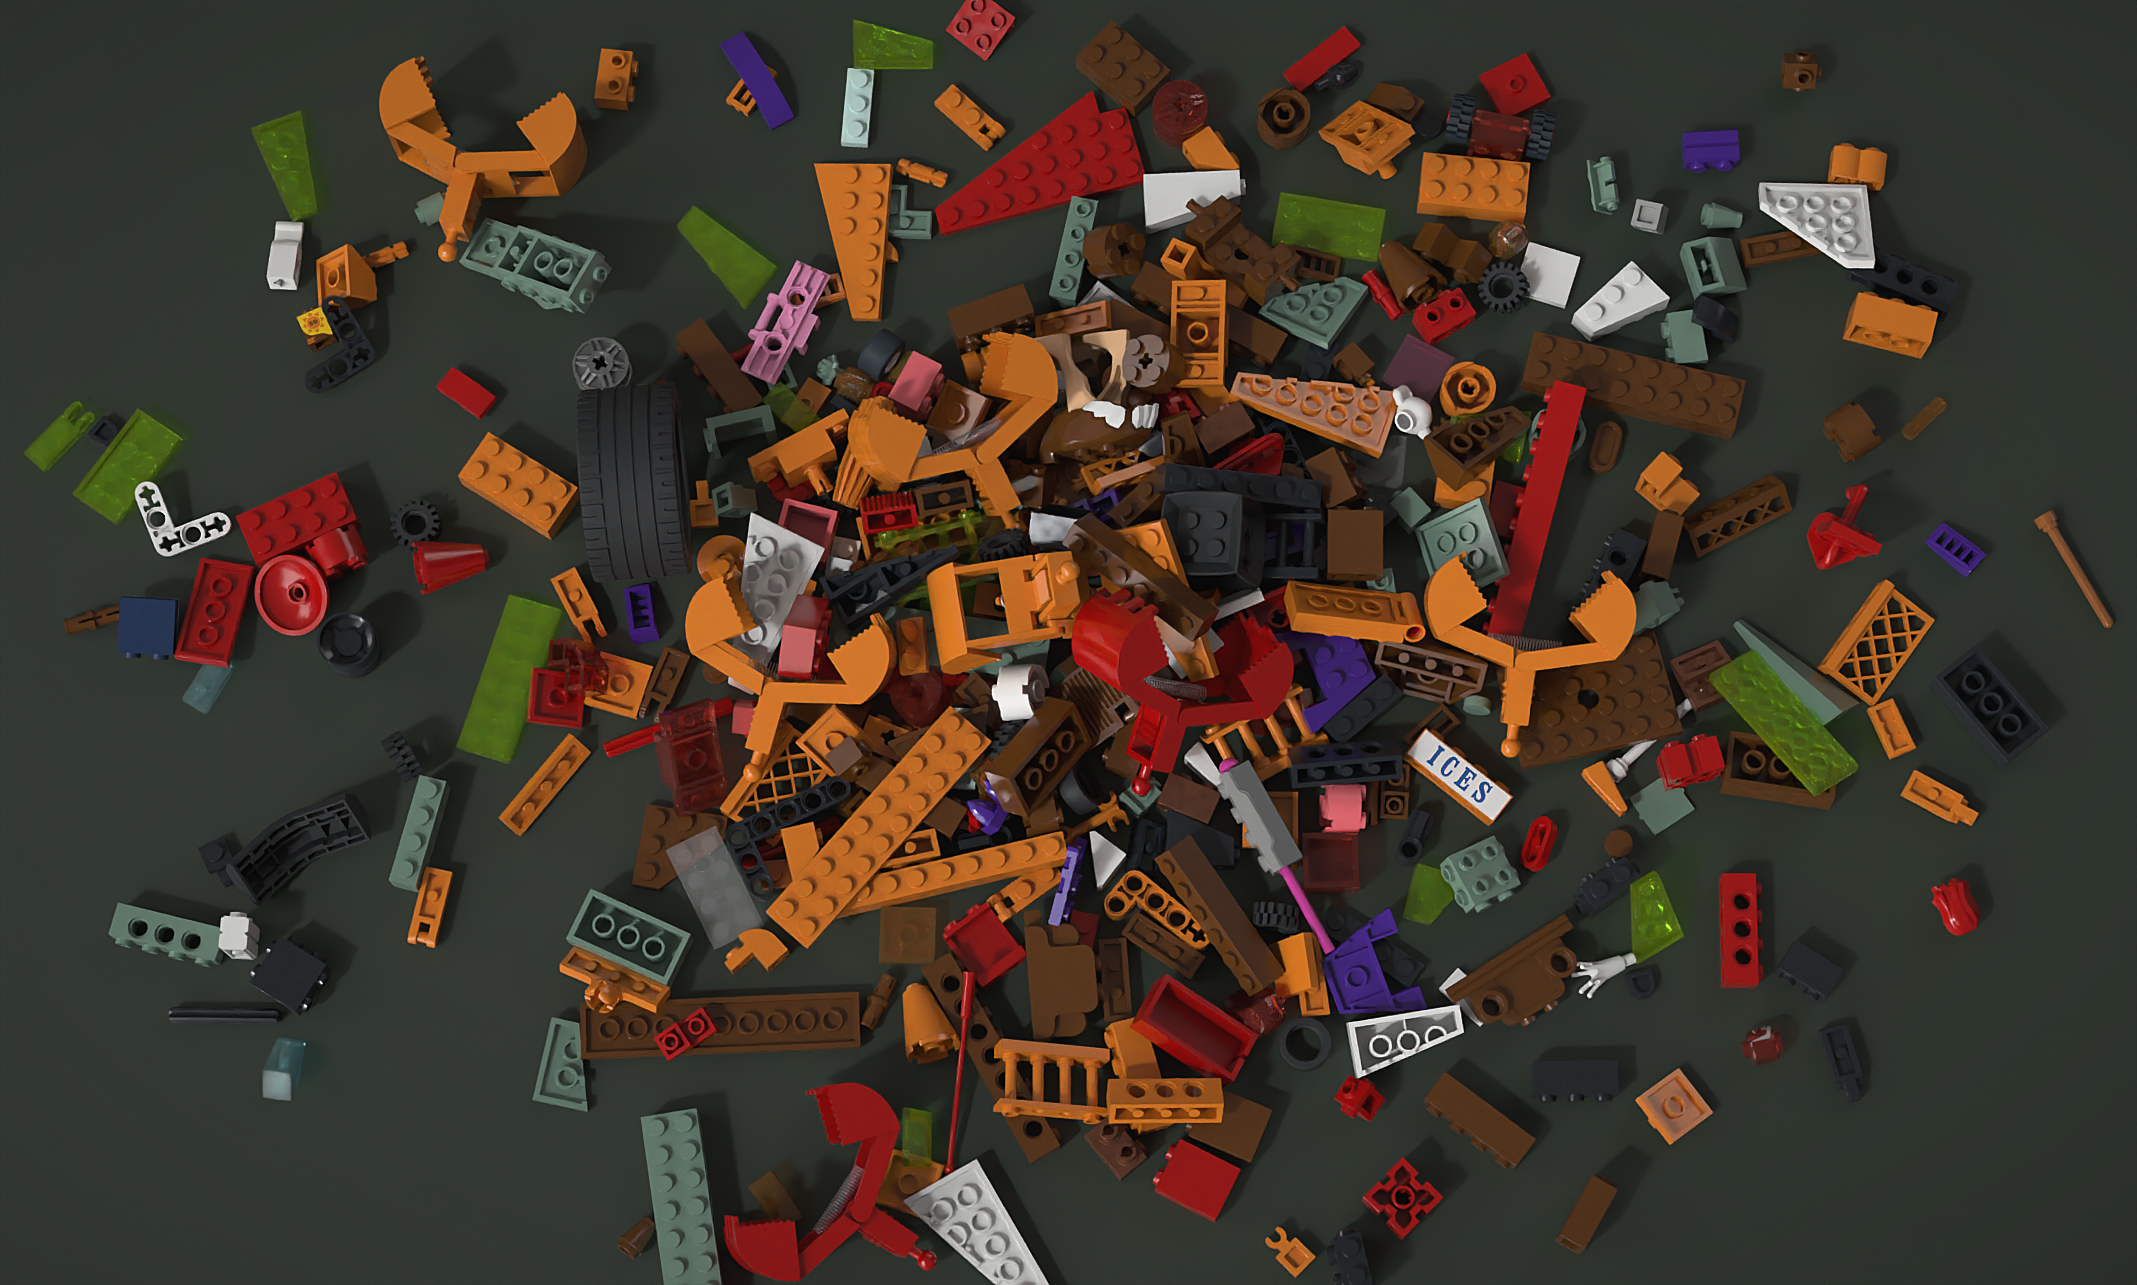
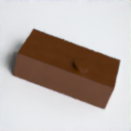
M1049 697L984 771L1003 811L1029 818L1093 743L1074 703Z
M1729 731L1724 744L1723 760L1725 768L1721 772L1719 793L1829 810L1835 799L1840 747Z

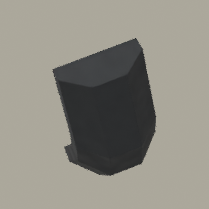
M349 793L294 810L271 823L227 862L226 872L235 886L252 903L260 906L296 872L317 858L369 841L372 833L366 811L357 796Z

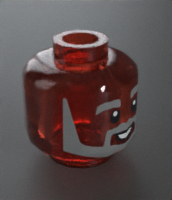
M1770 1026L1747 1031L1746 1041L1741 1042L1745 1059L1751 1058L1752 1063L1756 1066L1777 1062L1780 1059V1053H1784L1779 1031H1774Z

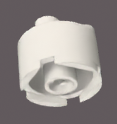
M1040 664L1000 667L997 684L992 686V696L995 701H998L1001 717L1004 721L1030 719L1049 698L1045 697V688H1049L1047 674Z

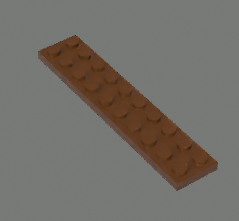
M859 992L668 999L657 1013L629 1001L618 1002L613 1010L608 1013H599V1010L605 1004L603 1002L595 1011L587 1003H580L582 1060L665 1057L654 1037L675 1022H681L701 1007L706 1008L719 1031L680 1056L861 1049Z

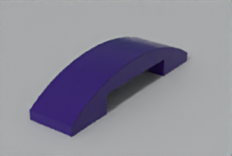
M741 32L720 44L721 49L732 67L738 72L771 131L795 119L776 82L745 34Z

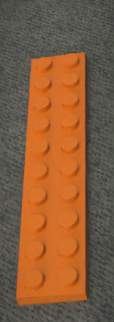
M949 706L767 909L766 914L806 949H809L984 753L992 741L954 708Z

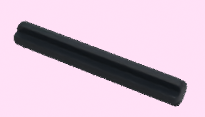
M172 1007L169 1011V1021L172 1023L278 1024L280 1021V1010L277 1008Z

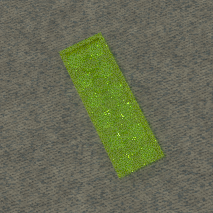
M509 594L456 746L458 749L510 764L527 716L531 669L533 667L543 668L562 614L561 609Z
M1753 649L1710 674L1709 681L1814 797L1857 771L1859 765Z

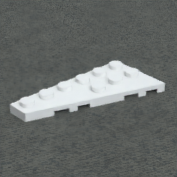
M753 512L750 514L740 591L743 592L742 597L746 599L745 604L749 605L748 610L751 611V617L754 618L753 623L757 624L758 627L734 637L733 647L751 656V658L754 656L756 661L760 658L759 663L763 659L762 665L766 666L782 637L783 624L797 594H803L825 547ZM730 677L728 678V684L751 695L754 694L753 691Z
M977 1159L903 1201L909 1209L995 1285H1049Z

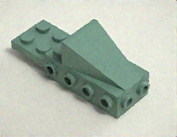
M487 217L459 261L466 268L502 280L501 284L511 291L520 290L526 296L533 298L544 309L562 307L569 312L577 310L582 313H586L612 269L604 261L605 256L597 250L583 248L574 242L568 243L557 236H548L537 229L531 230L520 225L516 228Z

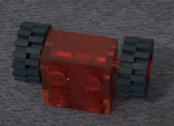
M1454 92L1452 106L1449 109L1446 124L1448 125L1444 140L1465 144L1469 124L1471 123L1470 126H1473L1467 157L1520 162L1525 139L1529 135L1525 156L1547 160L1554 134L1556 113L1535 109L1531 130L1528 127L1529 120L1479 109H1477L1476 115L1471 118L1475 97Z

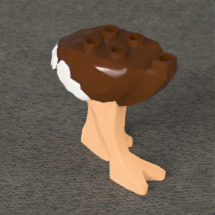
M1127 329L1091 333L1082 336L1083 343L1091 345L1092 349L1110 352L1112 355L1110 380L1097 398L1090 390L1088 378L1076 367L1072 359L1071 340L1068 334L1033 338L1047 350L1052 358L1058 360L1065 380L1068 408L1054 418L1043 436L1038 452L1041 465L1046 466V468L1060 465V457L1083 461L1084 464L1099 462V458L1107 456L1111 459L1122 458L1125 456V453L1134 451L1151 436L1152 428L1158 418L1159 404L1139 402L1130 409L1126 407V397L1131 387L1130 383L1124 379L1122 360L1126 351V344L1130 341V331Z

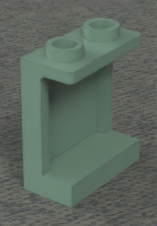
M770 404L707 418L708 428L703 429L708 451H714L716 459L721 458L719 444L722 442L765 433L769 447L779 442Z

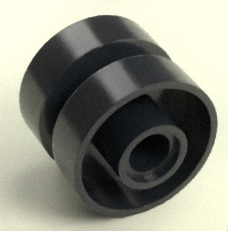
M349 611L336 613L327 618L318 631V650L336 674L345 678H360L372 672L378 665L382 655L381 640L369 621L362 615Z

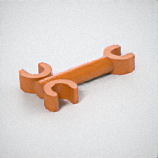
M1113 791L1109 792L1111 801L1107 804L1102 803L1099 806L1100 813L1072 828L1064 826V836H1068L1065 839L1067 849L1071 843L1075 844L1077 836H1081L1106 821L1113 832L1117 831L1115 823L1118 820H1124L1126 825L1130 824L1126 812L1119 809V800Z

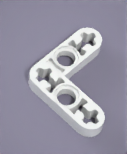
M142 482L135 490L136 501L155 549L163 556H175L222 538L231 531L232 522L230 518L220 512L207 515L175 528L161 490L156 484ZM145 487L155 490L152 500L154 504L160 501L161 507H153L146 512L145 507H149L150 503L146 498H141ZM158 511L162 512L166 519L161 527L153 526L150 521L151 515ZM217 517L221 521H226V525L223 526L224 531L219 532L218 529L210 530L208 532L211 534V537L207 538L206 530L201 523L206 521V526L209 527L215 524V518ZM191 527H197L201 531V537L197 542H190L186 538V531ZM180 531L181 539L186 545L185 547L181 548V543H176L171 546L172 551L170 552L167 549L161 548L165 537L169 540L178 539L176 533Z

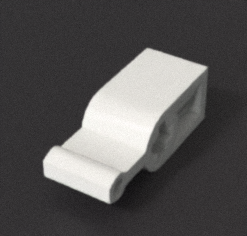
M276 222L275 238L271 244L267 270L270 289L297 290L302 259L303 222Z

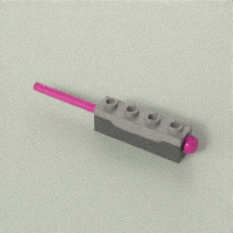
M1234 758L1224 759L1219 766L1222 775L1219 776L1220 784L1217 787L1224 800L1229 798L1234 808L1230 810L1238 824L1243 822L1247 829V832L1244 833L1247 842L1251 848L1256 846L1261 854L1258 857L1261 867L1265 872L1270 871L1272 876L1280 873L1284 877L1325 954L1334 951V945L1290 867L1300 862L1303 856L1251 763L1247 760L1238 765L1239 762Z

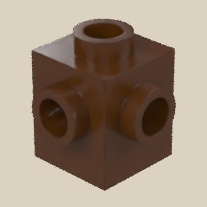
M1808 51L1783 53L1780 74L1783 88H1792L1796 91L1815 89L1816 79L1820 80L1821 64L1817 63L1815 54H1811Z

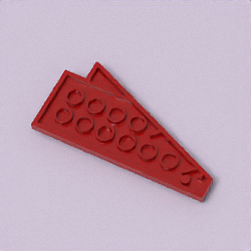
M1094 92L1086 94L935 208L942 237L1071 203L1072 196L1087 199L1143 184V174L1145 172L1126 108L1123 107L1099 113Z

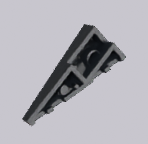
M952 544L947 548L935 551L928 550L924 551L923 554L911 557L904 556L868 565L867 568L844 571L843 574L831 577L824 576L819 578V581L829 600L834 603L845 626L854 631L868 621L871 615L881 612L925 581L931 572L949 564L962 554L958 547Z

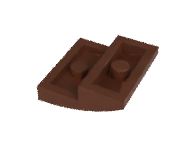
M1718 640L1670 660L1673 673L1695 713L1737 696L1744 691V685L1730 666L1732 660Z

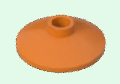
M728 535L716 536L708 540L701 547L697 557L698 571L704 581L707 583L712 581L705 564L728 553L731 554L737 569L743 574L746 545L738 538Z

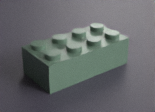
M590 889L566 937L567 941L575 947L670 988L694 941L691 934L593 889Z

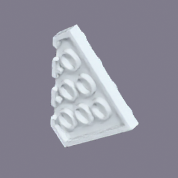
M1759 183V203L1762 211L1844 267L1874 268L1875 256L1867 185Z

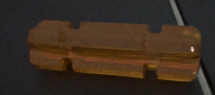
M1936 397L1929 406H1926L1912 419L1911 423L1909 422L1901 430L1902 435L1909 441L1913 440L1937 415H1940L1946 409L1947 404L1940 397Z

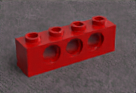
M1722 873L1719 877L1721 988H1755L1759 981L1763 980V964H1758V953H1762L1763 943L1762 936H1758L1757 926H1761L1762 923L1761 909H1757V898L1761 897V883L1756 882V874ZM1741 897L1745 899L1747 909L1737 908L1734 904V898ZM1735 926H1745L1748 930V936H1738L1735 932ZM1737 952L1745 953L1749 958V963L1745 965L1738 963L1735 954Z

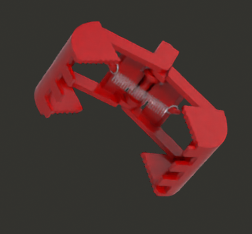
M1103 588L1086 600L1076 616L1072 630V652L1077 665L1141 703L1125 752L1142 764L1139 775L1131 783V789L1135 794L1144 796L1149 793L1152 785L1149 780L1152 770L1172 774L1186 727L1262 718L1266 720L1284 700L1293 679V657L1286 642L1282 641L1279 643L1269 627L1263 625L1260 628L1255 619L1249 617L1246 620L1243 613L1237 611L1233 613V619H1229L1228 623H1224L1223 627L1218 628L1217 632H1215L1224 642V645L1213 653L1219 675L1192 682L1189 678L1168 680L1153 677L1150 675L1169 665L1170 658L1166 656L1167 651L1164 650L1165 645L1162 644L1161 633L1158 632L1157 622L1154 621V615L1159 612V609L1150 604L1133 614L1131 612L1140 608L1145 603L1144 599L1136 596L1119 606V603L1131 596L1130 591L1123 588L1111 595L1108 589ZM1225 695L1233 701L1207 703L1202 702L1203 700L1201 699L1203 697Z
M858 1083L827 1084L806 1090V1095H816L815 1099L818 1100L817 1106L820 1107L819 1113L822 1114L821 1119L824 1121L823 1126L826 1128L824 1133L828 1135L827 1140L831 1145L841 1142V1146L861 1141L852 1171H850L851 1174H849L847 1185L842 1184L843 1187L846 1186L841 1191L845 1195L836 1193L837 1197L843 1201L833 1198L834 1201L831 1202H835L839 1206L834 1204L833 1206L837 1208L833 1207L834 1211L830 1209L829 1211L832 1213L826 1214L825 1216L827 1217L823 1221L819 1219L820 1223L815 1225L816 1227L798 1243L795 1222H791L788 1219L783 1222L782 1217H778L776 1220L773 1218L769 1221L763 1219L762 1221L756 1220L752 1222L750 1220L748 1223L743 1221L739 1224L737 1216L724 1215L725 1226H723V1234L730 1255L743 1268L757 1275L782 1281H801L802 1278L850 1235L858 1231L862 1233L863 1239L869 1240L870 1243H876V1246L883 1247L896 1257L905 1258L909 1254L917 1260L920 1268L925 1271L933 1269L937 1264V1255L929 1249L922 1250L914 1243L919 1236L901 1225L899 1220H894L893 1215H888L886 1210H880L875 1206L899 1130L901 1129L899 1121L890 1105L876 1091Z

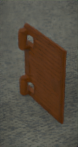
M1082 667L1073 671L1045 692V697H1053L1074 703L1093 743L1078 760L1082 759L1092 749L1122 727L1134 721L1140 708L1135 699L1128 697ZM1125 702L1130 710L1120 716L1116 708Z

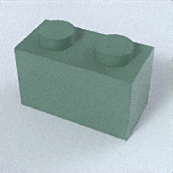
M1693 310L1667 313L1664 322L1661 323L1663 339L1667 338L1668 348L1665 349L1666 361L1695 369L1705 368L1708 355L1703 328L1691 322Z

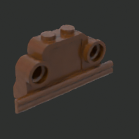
M1040 909L1024 911L1025 943L1035 1042L1052 1043L1051 1038L1079 1036L1087 1028L1088 1019L1085 1012L1093 1011L1098 1005V1000L1104 999L1103 984L1097 983L1096 972L1101 971L1100 955H1094L1092 948L1087 945H1079L1081 937L1079 930L1074 925L1061 923L1060 926H1042Z
M1565 914L1561 915L1445 989L1446 993L1454 1004L1464 999L1476 1018L1484 1024H1493L1502 1019L1508 1026L1514 1027L1522 1024L1523 1027H1526L1538 1019L1535 1014L1542 1009L1547 1013L1560 1005L1558 998L1565 990L1562 979L1574 972L1577 960L1575 954L1565 947L1559 937L1573 929V925Z

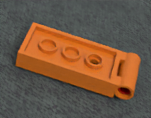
M1290 580L1288 582L1284 602L1291 629L1294 631L1403 643L1404 638L1409 642H1417L1425 636V628L1418 604L1412 593L1404 592L1398 594Z

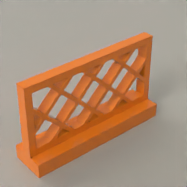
M1887 579L1877 583L1817 667L1825 675H1831L1871 707L1879 700L1935 621L1894 589L1895 585ZM1891 597L1900 603V614H1888L1887 602ZM1916 615L1925 623L1920 630L1910 632L1908 616ZM1902 617L1905 632L1892 634L1889 619ZM1884 619L1886 635L1873 636L1872 623L1875 620ZM1905 636L1906 650L1895 653L1893 637ZM1887 638L1889 654L1876 655L1874 640ZM1862 641H1869L1871 656L1858 658L1857 644ZM1852 653V659H1847ZM1896 656H1901L1896 662ZM1890 657L1891 671L1886 674H1880L1877 659ZM1872 660L1874 675L1861 677L1859 661ZM1853 662L1856 678L1847 679L1838 671L1844 663ZM1875 679L1877 690L1872 697L1864 692L1862 680Z
M785 721L786 724L782 727L783 731L780 733L775 752L770 755L764 754L761 764L764 771L762 779L753 783L747 781L743 775L720 807L721 813L730 820L732 819L735 822L743 820L739 817V814L744 807L756 805L758 813L760 812L759 804L770 802L777 804L778 801L786 800L798 794L796 793L794 781L796 778L810 776L811 787L822 783L828 774L823 769L812 771L811 760L808 754L790 755L788 746L795 737L799 738L802 733L793 728V725ZM786 750L787 756L781 757ZM807 757L809 771L793 774L791 760ZM788 761L790 775L774 778L773 767L775 764ZM770 772L771 778L765 779ZM818 774H820V775L817 777V779L814 781L813 775H818ZM791 779L793 794L777 796L775 782ZM772 783L774 797L758 800L757 789L759 786ZM754 795L755 801H749ZM796 811L781 815L782 819H787V821L792 820L796 816ZM759 821L757 824H759L760 830L757 828L756 830L764 833L762 823H766L769 821ZM777 835L774 839L771 838L765 842L775 848L782 839V835Z

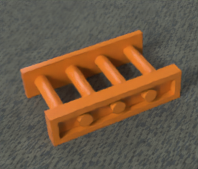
M1295 682L1290 685L1289 691L1282 702H1286L1302 733L1301 740L1294 744L1288 743L1274 714H1272L1268 719H1264L1278 746V753L1269 758L1264 756L1247 724L1250 720L1210 724L1204 729L1205 733L1199 735L1201 740L1207 744L1214 741L1224 760L1226 758H1234L1223 735L1238 728L1255 761L1253 769L1261 782L1287 768V748L1330 744L1326 733L1318 730L1314 734H1310L1301 713L1302 709L1295 698V695L1302 692L1303 689Z
M1002 1038L995 1045L994 1058H1001L1005 1062V1098L998 1100L993 1106V1112H1002V1115L1007 1117L1024 1114L1084 1120L1086 1124H1098L1108 1116L1107 1108L1098 1107V1070L1110 1060V1049ZM1020 1060L1030 1061V1064L1033 1065L1032 1101L1016 1099L1017 1062ZM1046 1063L1057 1064L1060 1067L1059 1103L1044 1102V1065ZM1084 1066V1069L1087 1070L1086 1106L1071 1105V1067Z

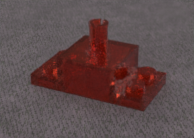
M705 698L659 713L661 731L655 732L653 735L661 782L672 791L675 815L682 818L723 804L728 797V790L713 700Z

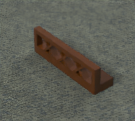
M1771 473L1685 517L1681 531L1689 538L1694 555L1699 558L1791 511L1792 507L1784 483ZM1780 495L1783 505L1773 510L1768 509L1771 500ZM1752 509L1759 510L1754 520L1750 522L1744 520L1748 511ZM1728 521L1735 522L1732 531L1726 534L1721 533L1725 523ZM1705 533L1712 534L1708 543L1700 547L1697 537Z

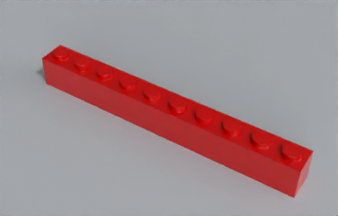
M1558 380L1554 381L1553 387L1547 385L1543 400L1548 402L1546 413L1540 412L1536 426L1541 428L1539 439L1533 438L1529 454L1534 455L1532 465L1526 464L1522 479L1527 481L1525 492L1519 490L1515 505L1520 507L1518 518L1512 517L1508 531L1513 534L1511 544L1505 543L1503 550L1511 574L1495 581L1494 585L1499 586L1497 597L1491 596L1487 610L1492 612L1490 623L1484 622L1481 632L1485 636H1488V633H1490L1491 638L1493 633L1494 639V634L1496 633L1497 640L1499 641L1500 639V642L1503 640V643H1505V637L1508 635L1510 646V636L1512 638L1515 636V639L1518 636L1520 641L1519 637L1522 634L1587 389Z

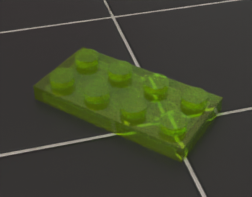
M1280 192L1271 245L1277 246L1280 242H1283L1289 247L1291 244L1340 257L1377 263L1386 209Z
M137 409L72 494L118 526L136 502L135 490L137 486L142 482H151L183 440L143 411Z

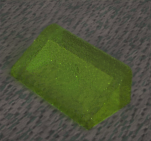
M903 1108V1167L931 1166L932 1113L912 1108Z

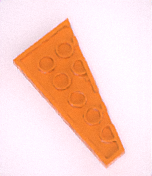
M814 164L852 319L854 321H881L893 166L891 164Z
M1166 518L1113 530L1189 587ZM1154 615V621L1157 622L1156 626L1159 628L1158 632L1161 633V638L1192 682L1214 678L1220 674L1206 634L1191 642L1158 616Z

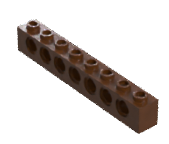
M949 952L924 966L921 970L944 1013L961 1039L963 1019L960 1017L958 1008L962 1003L964 985L962 973L966 969L959 956L953 958ZM947 980H958L960 982L959 988L953 992L946 990L944 985ZM975 986L973 996L974 1009L971 1018L968 1020L965 1050L995 1103H997L1000 1098H1005V1088L999 1084L1000 1078L1005 1075V1062L1003 1059H1000L999 1062L990 1064L985 1060V1056L988 1052L994 1051L995 1045L1001 1038L1005 1039L1000 1028L994 1030L990 1021L994 1018L987 1005L981 1006L976 997L980 993ZM984 1027L987 1030L986 1037L981 1040L973 1038L971 1035L973 1029ZM1017 1062V1069H1019L1021 1065ZM1017 1070L1016 1099L1032 1101V1084L1028 1077L1022 1079ZM1019 1114L1015 1117L1003 1116L1031 1166L1061 1149L1059 1142L1063 1139L1055 1125L1049 1127L1045 1120L1046 1116ZM1032 1123L1041 1125L1043 1129L1042 1133L1037 1137H1032L1026 1132L1027 1127Z

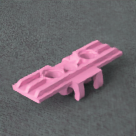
M796 261L779 296L769 293L767 305L755 328L750 330L748 336L755 342L741 371L776 385L793 349L796 348L800 355H805L808 349L806 340L811 330L817 331L821 324L819 317L812 314L831 275ZM794 294H801L805 297V302L802 305L796 306L790 302V299ZM777 307L783 309L771 332L766 331ZM779 345L781 348L777 351H771L767 347Z

